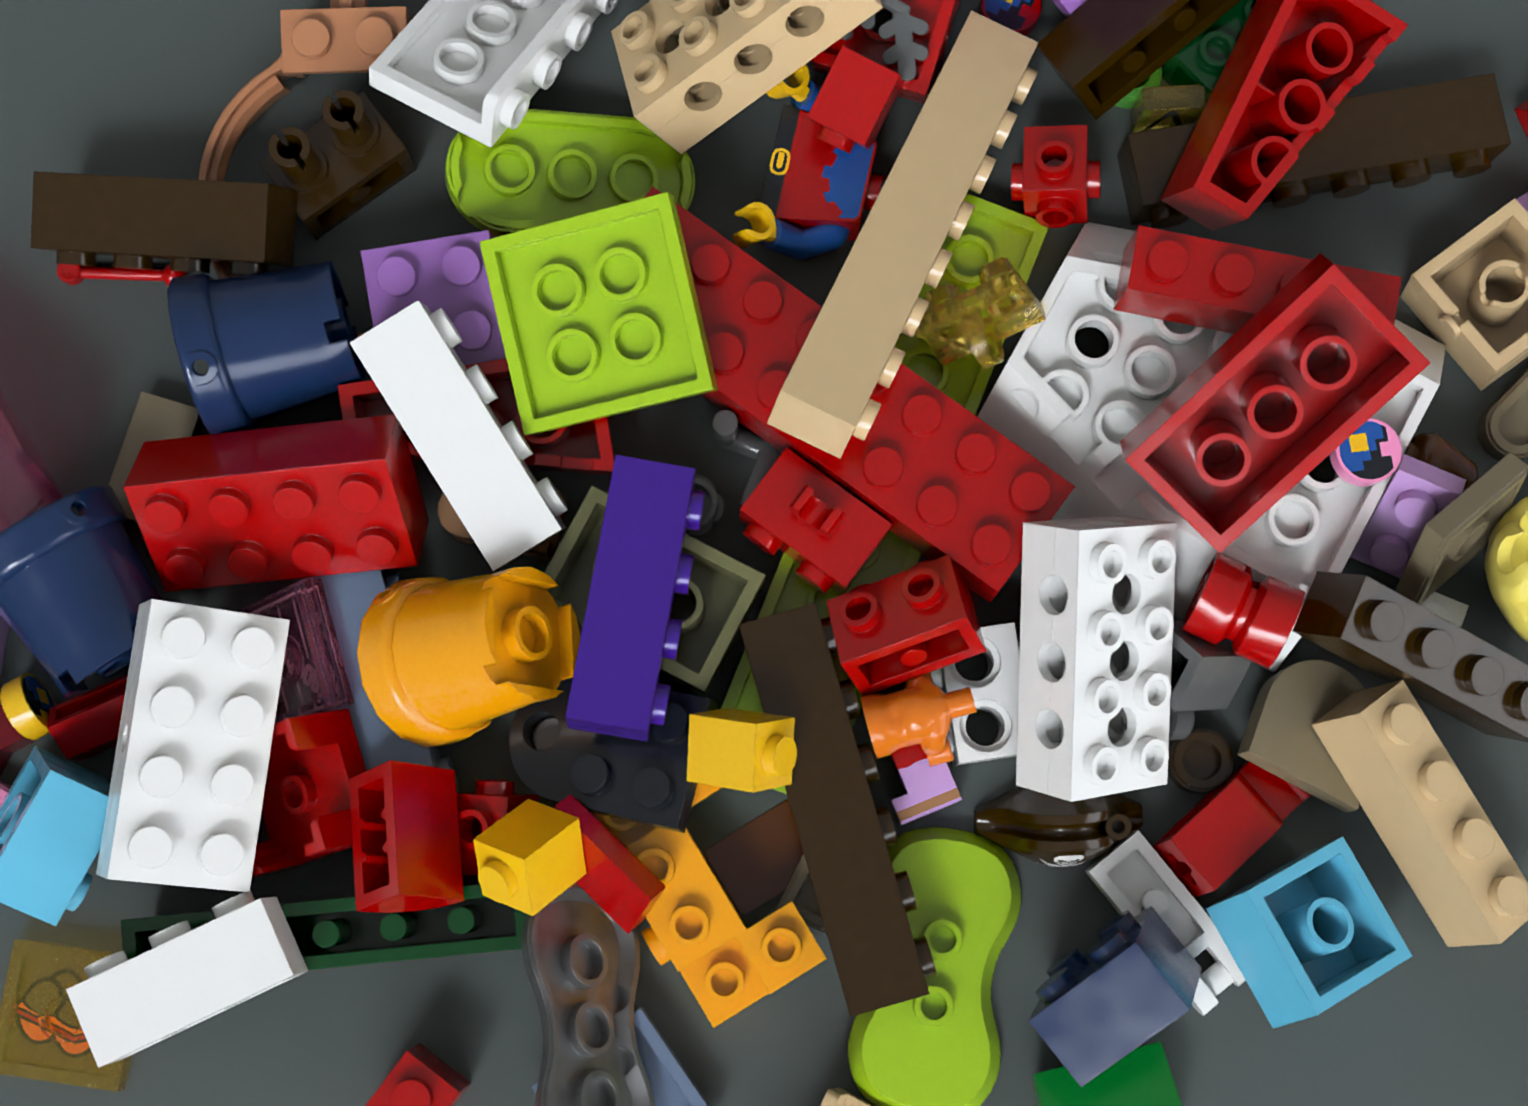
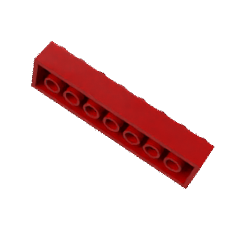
M652 186L644 198L658 195L662 192ZM676 203L719 389L701 395L722 410L733 412L741 424L781 453L786 447L889 521L892 524L890 529L892 533L931 561L949 554L968 588L991 603L1022 561L1023 522L1052 520L1075 486L902 363L889 389L876 384L870 399L882 405L865 440L862 441L851 436L840 459L768 425V419L780 390L822 306Z

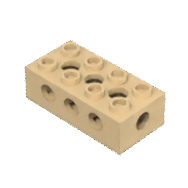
M651 0L639 10L630 13L611 33L634 117L676 151L683 154L881 10L883 6L880 0Z

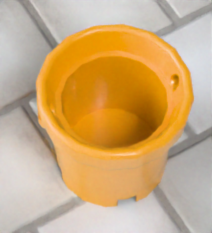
M513 567L492 574L452 581L443 577L413 578L397 581L375 596L361 620L357 657L362 686L377 716L400 738L425 748L454 744L486 728L494 718L536 702L555 698L563 692L556 689L562 680L573 678L581 638L577 616L571 603L558 607L547 589L559 585L551 576L533 567Z

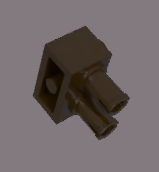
M337 90L334 94L338 101L334 103L327 96L322 105V116L319 122L304 132L295 127H284L280 129L285 136L281 140L274 133L268 144L270 156L260 162L276 186L297 191L296 213L316 240L417 170L406 147L363 91L356 95L349 90Z

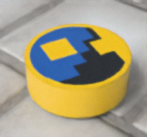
M23 673L3 684L0 692L1 705L6 717L16 731L31 740H38L49 734L50 732L47 729L49 708L55 706L56 703L47 687L31 673Z

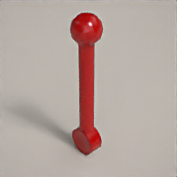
M58 264L56 269L59 279L71 286L81 283L83 279L161 281L169 286L172 278L187 275V272L171 271V264L164 269L153 270Z

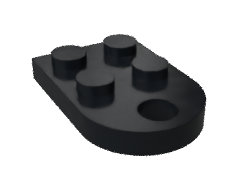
M573 678L560 682L556 690H562L563 692L557 697L517 709L509 735L510 757L519 778L531 791L556 804L571 794L589 812L685 833L697 783L686 781L689 714L717 710L718 704L712 699L670 690L664 726L651 724L648 742L568 728L565 716ZM556 717L560 725V733L556 742L546 749L537 750L532 742L534 727L543 718Z

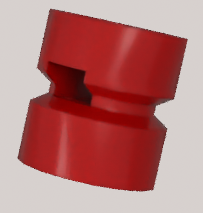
M1217 552L1198 585L1181 629L1214 645L1227 638L1232 642L1234 654L1269 669L1279 656L1300 612L1305 592L1272 576H1268L1260 582L1252 580L1251 567Z

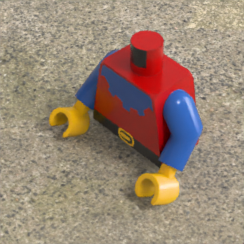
M806 64L787 77V84L782 81L766 92L769 97L774 99L791 96V104L793 106L783 105L761 202H753L734 212L735 216L746 218L750 222L752 230L744 229L733 234L735 244L741 248H747L760 242L768 250L801 261L841 248L845 241L856 240L863 211H871L888 177L872 173L878 145L876 140L870 151L855 144L851 153L848 154L816 137L821 126L810 120L807 115L821 87L814 81L809 80V69Z

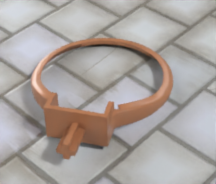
M330 0V8L280 10L282 52L270 66L243 86L221 113L206 143L200 163L198 180L225 181L231 157L247 130L270 106L291 92L284 83L285 80L293 77L306 78L307 74L369 72L371 64L413 19L406 6L367 7V0ZM211 262L219 279L238 276L229 274V263ZM357 333L358 337L364 334V333Z

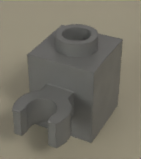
M1174 620L1169 740H1182L1191 733L1195 721L1194 711L1227 709L1252 661L1234 654L1232 642L1227 638L1214 645L1181 629L1183 620Z

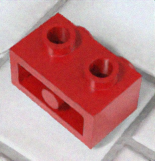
M949 554L932 561L917 563L906 571L877 582L859 585L848 593L826 601L840 664L863 696L986 652L969 588Z

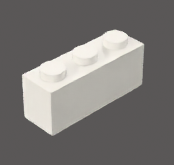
M251 891L250 893H241L212 907L216 919L192 930L188 920L177 923L148 937L152 947L149 951L128 960L123 950L86 966L84 970L88 979L66 989L98 1068L127 1058L308 972L277 897L255 900Z

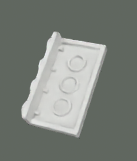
M429 0L369 67V86L491 148L508 127L515 129L519 126L527 113L531 98L540 88L547 90L553 84L560 71L562 60L571 49L577 52L584 46L591 33L594 21L602 12L605 14L611 13L618 0Z

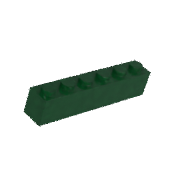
M480 884L463 886L464 901L420 911L395 913L356 911L355 897L280 904L308 970L521 949L523 923L527 915L524 912L483 896ZM213 911L121 920L122 951H125L128 960L152 949L148 937L187 920L193 930L216 919Z

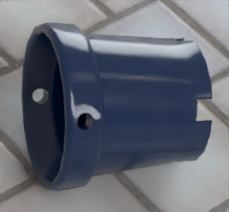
M332 261L217 280L204 273L179 276L171 279L167 290L174 342L192 399L210 434L254 430L257 420L338 392L337 385L366 381L365 367L350 345V342L358 338L355 326H351L346 306H349ZM202 359L206 361L209 371L205 374L196 372L194 369L196 360Z
M108 484L89 486L68 494L34 511L0 532V614L50 674L65 697L76 695L88 689L83 680L96 671L99 676L107 679L129 666L139 604L150 599L162 600L123 527L127 522V515L114 490ZM71 506L78 510L79 516L72 512Z

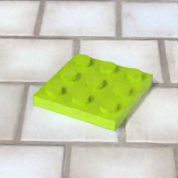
M665 192L479 242L524 435H535L719 390L673 194Z

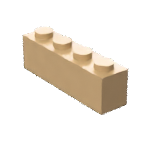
M1404 680L1353 692L1312 724L1313 729L1447 947L1502 944L1528 921V882Z

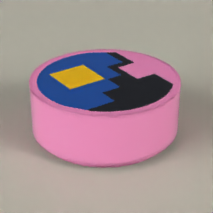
M1369 418L1330 454V461L1337 475L1347 483L1360 487L1373 486L1385 480L1396 471L1402 457V446L1398 435L1388 424L1378 419Z

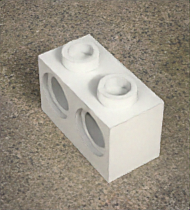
M1014 622L980 627L986 647V652L982 654L985 656L988 664L987 674L983 680L969 681L963 678L958 673L955 663L931 672L933 682L944 693L970 687L976 711L982 710L990 713L998 724V736L994 743L989 746H982L973 742L966 732V720L969 715L953 718L947 734L954 757L952 761L953 766L1017 756L1019 646Z

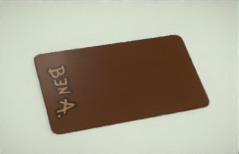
M787 799L705 851L707 860L737 910L742 915L749 914L783 893L803 855L789 800Z

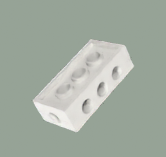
M1120 515L1023 522L1016 759L1017 786L1073 802L1167 784L1177 523Z

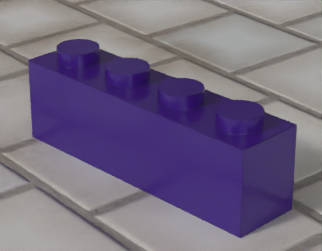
M621 455L615 456L565 716L567 726L570 729L648 742L651 724L664 726L671 686L659 684L663 658L676 660L683 621L670 618L675 593L688 594L694 555L684 554L682 550L686 529L699 531L705 500L704 491L694 490L695 468Z

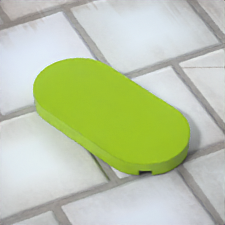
M528 109L519 126L515 129L508 127L491 148L458 132L450 144L445 162L446 187L457 210L474 226L501 236L644 198L652 186L662 193L669 192L673 194L675 202L685 210H688L695 191V172L688 153L685 151L683 154H680L635 117Z

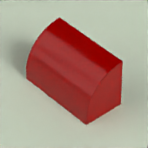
M390 760L350 778L356 911L374 913L410 912L444 907L464 901L455 770Z

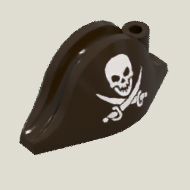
M1017 786L974 811L975 833L1035 863L1048 867H1071L1083 864L1104 853L1112 845L1125 839L1134 830L1139 829L1143 825L1141 803L1120 793L1070 802Z

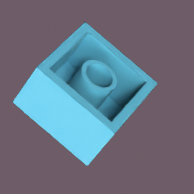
M34 746L0 805V903L54 926H57L66 909L73 912L78 908L92 881V875L87 873L101 846L110 783L105 777L39 746Z
M1343 836L1295 857L1206 908L1273 1029L1319 1015L1412 957L1411 952Z

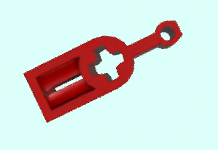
M1247 761L1229 777L1224 785L1204 796L1161 836L1152 847L1193 897L1210 893L1221 886L1280 829L1283 820L1311 794Z

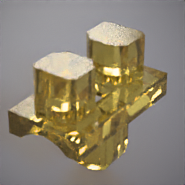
M1001 257L982 266V270L979 273L981 285L962 293L957 285L943 284L936 289L926 292L925 300L930 303L915 334L918 338H923L930 345L938 361L943 366L972 353L983 367V370L1000 364L1004 361L1003 339L1046 320L1043 305L1021 278L1008 258ZM984 308L989 316L982 319L981 309Z

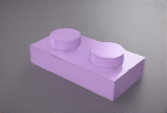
M1403 454L1398 468L1393 473L1350 557L1397 578H1401L1425 525L1463 493L1466 479Z

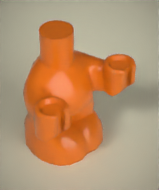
M931 672L905 681V689L889 694L861 696L867 728L877 759L891 755L900 748L920 744L927 755L930 767L954 760L947 736L951 720L977 712L970 687L944 693L933 682Z

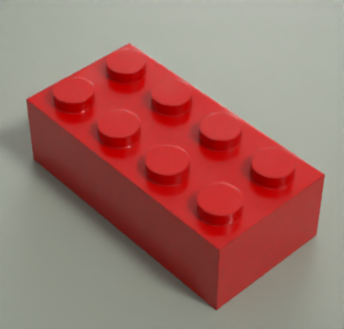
M1320 253L1120 441L1125 461L1212 547L1221 553L1422 372L1430 362L1329 259Z
M395 414L146 441L143 443L123 486L165 592L418 566L429 523L428 513L405 435Z

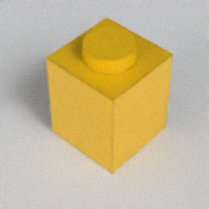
M735 708L689 714L686 781L751 793L791 785L792 770L797 758V747L794 741L795 717Z
M531 799L521 803L473 839L478 866V880L482 895L531 916L537 914L587 874L579 818Z

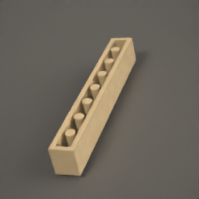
M971 10L780 390L768 419V425L839 459L851 436L862 441L865 440L882 405L870 399L876 384L889 389L906 352L894 346L900 333L913 338L930 302L918 297L924 284L936 289L953 253L941 247L946 236L957 241L959 240L973 212L975 205L964 201L968 190L980 195L997 159L986 155V152L990 145L1002 149L1018 115L1007 110L1011 101L1022 106L1036 78L1038 71L1028 67V64L1039 42Z

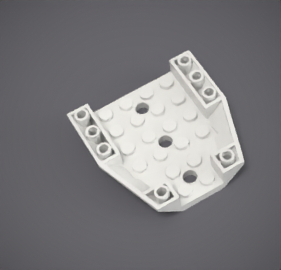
M1088 222L1083 226L977 417L1075 486L1052 520L1120 515L1177 523L1173 618L1184 620L1198 585L1218 551L1125 461L1120 441L1233 334L1113 310L1124 248L1135 231ZM1395 319L1394 326L1430 362L1422 372L1371 417L1385 422L1396 432L1401 442L1403 456L1440 385L1446 346ZM1085 327L1099 329L1108 339V353L1099 358H1090L1083 355L1075 344L1076 332ZM1337 473L1334 479L1328 483L1318 482L1309 475H1306L1220 554L1251 567L1252 580L1260 582L1264 578L1272 576L1305 592L1303 606L1317 571L1342 573L1392 475L1380 483L1368 487L1349 484L1340 478ZM1291 631L1279 656L1268 670L1275 672L1302 636Z

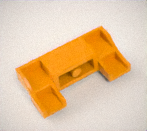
M697 783L692 807L723 787ZM590 812L666 887L646 916L650 926L641 931V934L661 966L671 960L677 971H680L713 1028L827 959L792 901L747 928L687 827L685 833Z

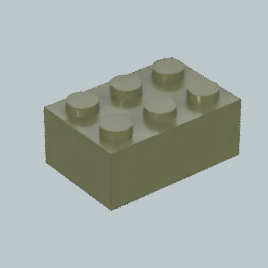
M594 486L590 487L544 572L551 576L559 585L547 589V591L553 596L558 607L571 603L577 616L579 632L581 633L608 493ZM685 534L682 553L694 555L691 579L687 595L679 593L674 595L670 618L683 620L676 660L663 658L660 674L707 697L741 632L739 624L746 623L765 587L766 575Z

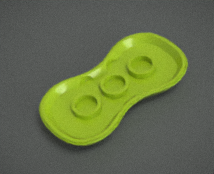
M943 827L915 829L898 836V845L888 847L887 850L894 874L906 871L917 904V910L906 913L913 939L922 936L926 937L937 975L925 978L929 991L928 995L856 1015L848 1039L850 1071L857 1088L875 1106H981L991 1093L1000 1069V1040L993 1014L991 987L996 962L1019 916L1021 907L1019 876L1013 861L1003 848L980 835L964 830Z

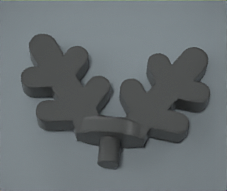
M880 0L883 8L893 13V18L880 26L879 35L885 40L895 36L896 42L895 45L884 52L883 60L889 65L898 63V74L901 75L904 81H912L917 75L916 59L925 61L929 57V50L925 46L914 42L913 33L920 36L926 35L929 31V25L926 21L911 16V7L899 0ZM876 13L861 23L864 29L872 30L875 28ZM854 29L841 39L850 40L853 37Z

